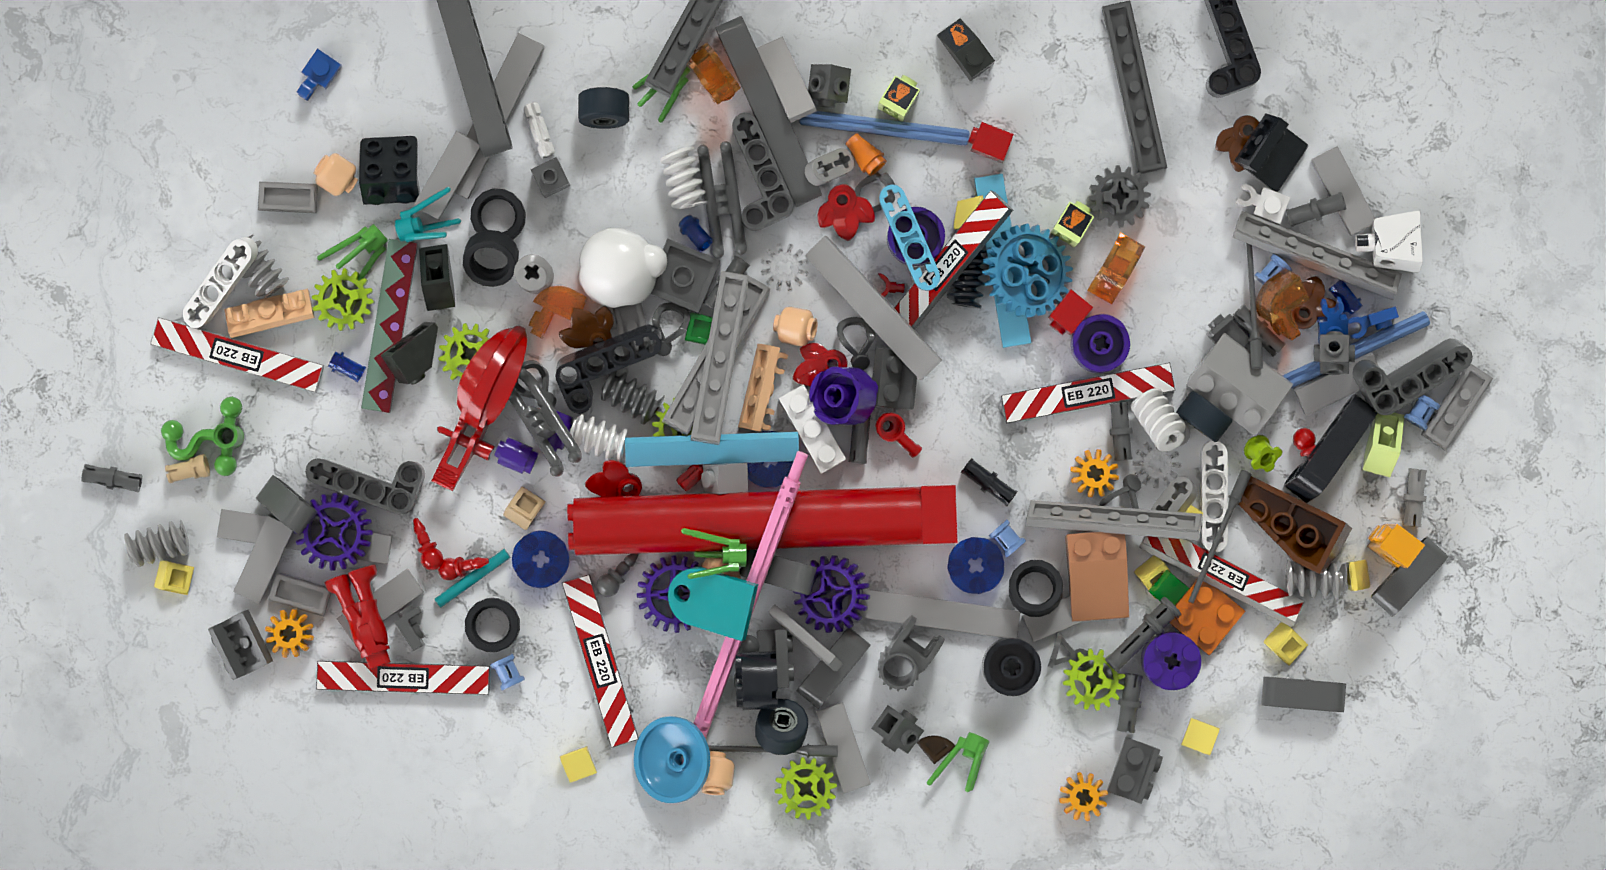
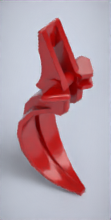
M515 326L496 333L472 357L462 374L457 388V406L461 411L458 424L454 431L443 426L437 427L438 433L451 437V440L431 480L432 482L454 491L473 455L489 461L490 454L495 446L484 441L483 438L489 425L503 411L517 382L527 348L526 328ZM467 426L476 429L471 437L464 435ZM461 445L467 449L458 468L448 464L457 446Z

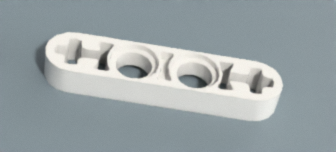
M242 237L234 240L228 246L185 306L183 318L187 325L192 328H198L212 320L256 259L258 247L254 240L249 237ZM245 246L246 255L235 260L234 258L238 257L242 251L240 247ZM224 265H229L233 269L234 275L231 280L225 278L222 273ZM209 286L215 287L218 291V299L216 301L210 299L207 294ZM203 305L207 306L199 313L200 319H196L195 310Z
M1220 441L1207 442L1201 448L1200 453L1201 512H1203L1201 543L1204 549L1210 551L1212 543L1207 542V537L1212 536V527L1206 528V522L1213 524L1222 522L1228 509V452L1226 446ZM1212 445H1216V449L1222 452V455L1216 458V466L1222 465V471L1217 469L1206 471V465L1212 466V458L1206 455V452L1212 449ZM1217 474L1221 477L1222 486L1218 490L1214 491L1207 487L1206 480L1209 475ZM1215 502L1222 507V514L1219 518L1211 519L1208 517L1206 509L1210 503ZM1228 524L1222 535V542H1219L1216 552L1222 551L1227 545Z

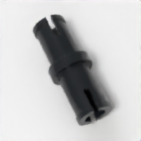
M973 458L968 461L961 471L962 474L981 486L980 490L982 492H989L1004 503L1005 506L1009 505L1018 492L997 478V473L994 471L990 473L974 461Z

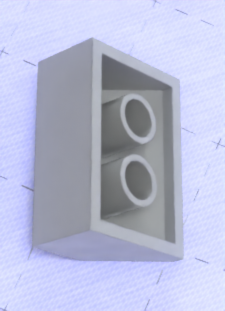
M1223 333L1191 374L1186 385L1256 436L1274 414L1293 386V383L1265 362H1263V369L1253 370L1251 367V352L1226 333Z

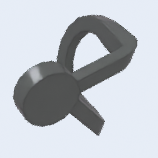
M877 172L872 176H867L856 186V196H860V191L865 185L875 180L882 182L885 187L895 185L888 173L881 175ZM892 190L888 191V196L884 199L886 203H893L895 201V195ZM880 203L872 206L874 213L882 210Z
M663 303L659 305L653 314L652 324L662 334V345L658 355H669L672 350L671 342L687 330L690 314L686 308L674 303ZM664 311H676L682 315L683 323L676 332L665 338L659 324L661 314Z
M846 318L838 323L836 327L837 336L841 344L853 355L850 361L852 367L865 370L870 365V360L866 353L875 339V332L863 318ZM860 325L866 330L867 340L859 352L848 343L843 334V330L847 326Z
M529 360L523 362L522 368L526 370L536 368L542 377V389L553 407H555L556 397L551 392H548V371L537 361ZM517 379L514 386L516 391L524 397L535 399L530 391H527L518 383Z
M1134 474L1127 475L1123 479L1124 487L1103 498L1098 506H1105L1112 499L1128 492L1132 508L1139 509L1135 493L1141 489V481Z
M1058 632L1047 667L1053 668L1054 665L1068 662L1069 659L1076 662L1078 660L1077 652L1087 656V651L1081 648L1074 651L1062 637V634ZM1062 643L1071 655L1056 659L1060 644ZM1089 661L1083 663L1080 667L1086 666Z

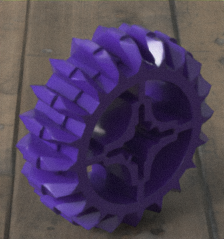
M332 493L331 502L328 501L326 494L321 495V505L315 499L310 500V504L318 512L301 533L304 535V538L296 540L297 545L305 543L307 545L301 551V554L307 555L310 552L312 553L308 561L310 564H313L319 558L320 569L325 568L327 561L331 571L336 570L337 562L340 563V567L343 570L347 569L346 559H349L353 565H356L358 561L354 554L357 553L359 556L364 557L366 552L360 548L361 545L370 547L372 544L370 541L364 540V535H373V530H364V525L371 524L372 520L361 519L367 513V510L363 508L357 512L355 510L359 506V501L354 500L350 506L347 505L349 502L348 495H344L341 502H338V493ZM340 508L349 513L350 516L336 522L327 515L325 510ZM318 516L322 525V532L313 541L311 529L315 518ZM355 523L357 536L353 546L350 548L345 534L352 524ZM329 524L333 527L344 525L340 528L339 540L335 537L325 538L328 536L327 531H330L328 530ZM332 542L341 549L343 554L329 556L322 553L318 548Z
M672 555V564L667 565L665 557L660 558L663 566L661 568H658L655 563L650 564L654 573L652 575L647 571L642 573L645 578L649 579L648 583L638 582V586L646 588V591L636 595L637 598H646V603H641L639 609L646 607L650 609V612L646 613L644 618L649 619L652 615L657 617L652 624L654 627H657L660 621L665 622L663 631L667 632L669 625L674 624V632L679 633V624L683 622L673 612L672 618L663 615L657 610L652 599L668 601V595L661 596L660 593H668L670 584L679 574V570L684 571L697 567L699 563L694 561L691 567L686 566L688 557L684 556L681 564H677V556ZM670 570L669 586L664 590L652 591L656 579L662 573ZM682 585L679 586V590L682 589L683 592H690L688 588ZM683 595L680 598L684 600L689 598L690 595ZM684 623L685 629L687 631L691 630V625Z
M832 555L830 561L826 556H821L820 565L816 560L810 561V566L817 567L813 584L821 574L823 575L820 589L812 593L811 588L810 595L793 591L795 594H800L801 599L794 600V605H803V608L798 611L799 616L809 614L805 619V623L809 625L815 621V630H821L824 626L826 633H832L834 627L837 632H843L844 624L848 628L854 626L851 617L857 621L862 619L861 614L857 612L858 610L867 611L868 609L866 605L862 604V600L870 599L869 594H863V589H868L870 585L869 583H860V580L864 579L866 575L864 572L855 575L859 566L853 563L848 567V558H842L839 563L837 555ZM831 570L843 574L850 585L840 586L836 581V577L832 576ZM831 590L843 591L836 593L832 598L821 597L827 595ZM848 595H852L849 607L841 614L840 610H843V599ZM823 602L827 610L831 611L832 618L822 615L813 603Z

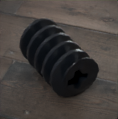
M980 250L957 278L958 280L950 287L956 290V292L947 294V298L954 302L952 303L953 305L977 309L982 308V305L974 300L984 295L977 291L976 288L985 286V282L978 279V276L985 275L982 273L984 269L980 268V265L986 264L983 262V259L986 258L982 256V253H987L986 250Z

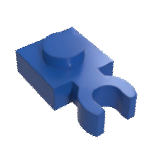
M1337 297V304L1333 308H1328L1326 299L1321 300L1320 306L1325 316L1317 317L1319 344L1320 335H1326L1328 332L1338 331L1348 335V318L1346 314H1342L1344 305L1340 297Z

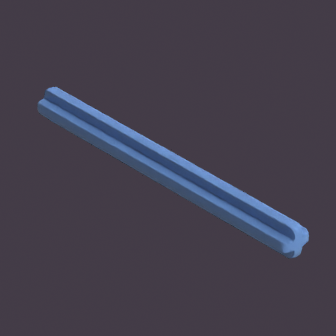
M816 111L799 120L800 124L805 126L964 146L968 144L970 135L969 131L965 129Z
M1422 311L1350 344L1355 345V359L1429 326L1430 320L1428 315ZM1313 361L1282 376L1293 383L1291 387L1293 388L1322 375L1320 374V362Z

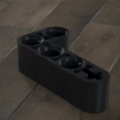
M1204 0L1228 65L1214 71L1206 80L1205 85L1207 92L1212 97L1221 98L1253 86L1260 79L1261 68L1236 0H1221L1222 5L1229 3V6H1224L1218 11L1215 8H1218L1220 5L1219 0ZM1228 13L1233 16L1234 25L1232 27L1222 25L1220 22L1222 14ZM1238 40L1242 42L1244 52L1242 54L1233 53L1230 49L1231 41ZM1242 67L1252 69L1254 72L1253 80H1243L1239 73ZM1223 77L1227 82V88L1223 91L1215 89L1213 78Z
M643 325L562 357L557 363L555 377L568 408L577 414L587 412L591 408L593 400V390L589 381L658 354L662 345L661 331L654 325ZM644 337H649L650 340H654V343L649 345L647 341L644 342ZM619 346H624L630 352L626 356H619L614 350ZM596 356L601 358L603 363L600 366H592L589 364L588 359ZM565 367H572L575 369L576 374L568 377L563 375L561 370ZM580 392L587 396V400L577 402L572 396Z
M1352 395L1305 462L1290 474L1284 486L1305 503L1318 497L1331 482L1378 412L1358 395Z

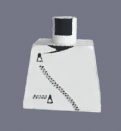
M1420 211L1374 219L1371 234H1356V252L1372 251L1373 266L1420 272L1423 263Z

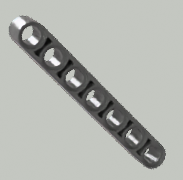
M437 0L484 157L513 149L470 0Z
M742 16L715 27L795 206L798 207L822 196L819 186L811 184L805 176V167L808 161Z

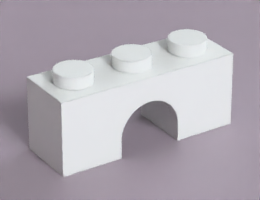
M804 384L779 398L781 405L821 474L846 460L827 424L815 415L814 411L816 410L813 402H810L809 393Z

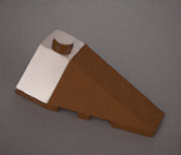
M1253 476L1250 477L1243 493L1242 502L1238 504L1294 562L1320 575L1339 555L1352 530L1346 522Z

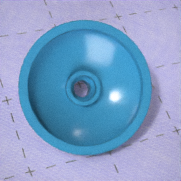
M676 716L662 717L651 722L642 731L635 746L634 768L638 781L651 797L664 803H680L695 796L705 784L710 770V751L700 729L689 720ZM682 755H683V757H684V762H683V764H682V762H681V756H682Z

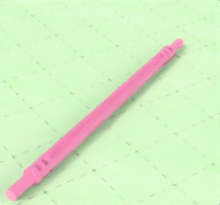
M800 451L796 453L788 477H784L746 580L759 584L753 611L801 484L799 479L808 455ZM725 637L693 723L700 729L705 739L735 662V655L738 654L742 641Z

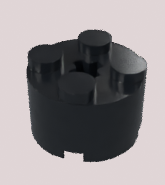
M1003 638L987 648L982 660V672L989 686L998 693L1006 696H1019L1027 693L1037 683L1041 674V660L1036 650L1029 643L1018 638ZM1009 659H1013L1014 663H1019V668H1016L1012 675H1010L1008 670H1004V665L1008 664Z
M776 651L741 652V655H735L736 679H741V683H736V706L742 707L743 710L778 709V699L776 696L778 690Z

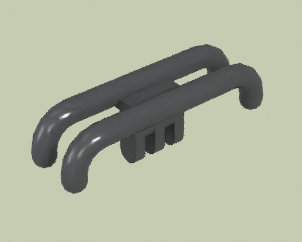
M727 141L722 142L720 145L725 184L714 185L708 147L700 145L697 149L703 181L702 185L703 190H705L704 198L705 201H708L705 205L712 252L715 258H721L724 255L719 216L730 214L736 253L743 255L747 251L732 147Z
M521 368L518 379L525 383L541 408L527 407L515 389H513L509 401L551 466L550 474L559 477L563 474L564 467L549 443L548 438L557 433L569 452L568 460L571 463H579L581 461V450L540 384L529 371Z

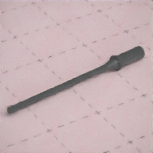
M1246 243L1252 323L1251 336L1248 341L1250 342L1251 367L1253 370L1263 369L1261 342L1263 338L1260 337L1257 326L1252 245Z
M1240 471L1231 495L1228 496V509L1188 600L1192 604L1196 599L1231 514L1239 502H1242L1241 498L1252 475L1248 471Z
M807 743V745L800 747L794 753L805 755L807 758L809 756L838 757V745H809ZM708 745L709 751L767 752L758 746Z

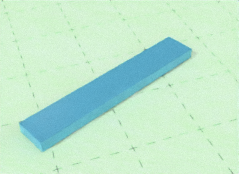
M1003 174L974 178L977 196L983 195V198H985L991 190L996 192L1008 204ZM1010 215L985 244L986 249L992 246L996 247L992 240L997 237L1001 238L1000 232L1010 231V227H1012ZM987 252V258L992 257V256ZM1008 270L1007 278L1010 282H1013V274ZM995 295L994 300L1002 347L1030 344L1031 337L1026 314L1017 317L1015 310L1007 313V303L998 306L999 296Z
M798 432L721 434L719 445L692 441L691 435L625 438L626 467L794 461L796 453L799 451Z

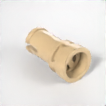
M205 454L192 457L189 461L165 466V471L169 472L166 474L169 483L191 477L196 479L210 476V467Z

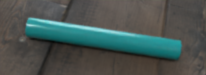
M505 548L491 557L487 565L473 570L437 596L435 601L439 607L442 608L511 557Z

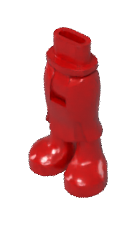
M375 564L348 572V574H343L324 582L327 590L337 596L343 608L341 612L348 621L354 644L361 653V659L366 658L369 670L391 662L387 652L390 649L389 645H387V630L379 614L377 599L373 597L370 584L377 576ZM351 582L360 600L356 603L351 592Z

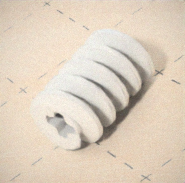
M694 146L671 151L660 159L662 164L670 165L663 170L664 175L673 176L666 181L667 186L675 187L669 192V197L678 198L671 204L672 208L688 209L708 203V201L699 200V197L705 194V190L696 189V186L703 182L702 179L693 178V175L699 172L700 169L690 166V164L697 160V157L688 156L687 154L694 149Z
M1154 388L1148 390L1133 400L1131 410L1144 427L1146 433L1150 435L1158 450L1167 452L1182 444L1185 438L1183 432L1186 425L1180 420L1178 413L1174 412V407L1169 404L1167 397L1163 396L1161 389Z
M584 413L579 414L570 429V434L578 447L584 443V452L588 453L595 447V456L599 457L606 451V460L609 461L616 455V461L621 462L625 453L627 429H623L617 435L616 425L613 424L607 431L606 421H602L598 426H595V417L592 416L587 422H584Z

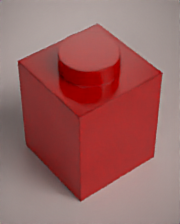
M981 122L979 128L973 127L968 140V143L973 144L970 151L1003 163L1014 134Z
M1071 289L1048 316L1052 321L1050 326L1062 336L1065 332L1071 335L1093 309V306Z

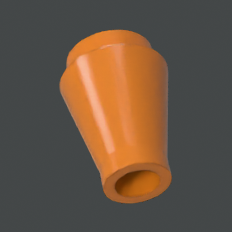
M858 133L853 135L845 144L851 151L863 173L866 172L869 176L876 174L887 162L883 157L884 153L863 139Z

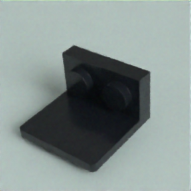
M1265 113L1234 162L1273 191L1278 192L1308 148V144L1287 129L1289 124L1282 118Z

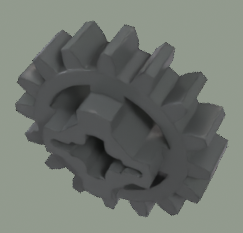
M1119 165L1115 166L1114 173H1111L1108 168L1104 169L1105 177L1097 175L1095 180L1099 184L1090 185L1089 187L1091 191L1095 192V195L1088 197V201L1095 202L1091 212L1099 211L1101 213L1098 216V221L1107 218L1108 227H1111L1114 221H1116L1119 228H1123L1124 221L1126 220L1131 226L1134 225L1133 217L1143 218L1144 215L1140 209H1148L1150 206L1147 202H1144L1145 198L1151 196L1150 192H1144L1143 190L1148 185V182L1140 183L1138 179L1141 173L1138 172L1134 176L1131 175V167L1129 166L1125 172H1121ZM1113 179L1112 188L1109 191L1101 192L1103 185ZM1125 179L1130 181L1137 190H1131L1126 186ZM1118 184L1121 194L1127 197L1122 201L1121 206L1118 204L1117 199L1112 198V195L1117 192ZM1138 201L1135 209L1126 215V206L1130 202ZM1102 204L1111 206L1114 209L1115 215L1109 213Z

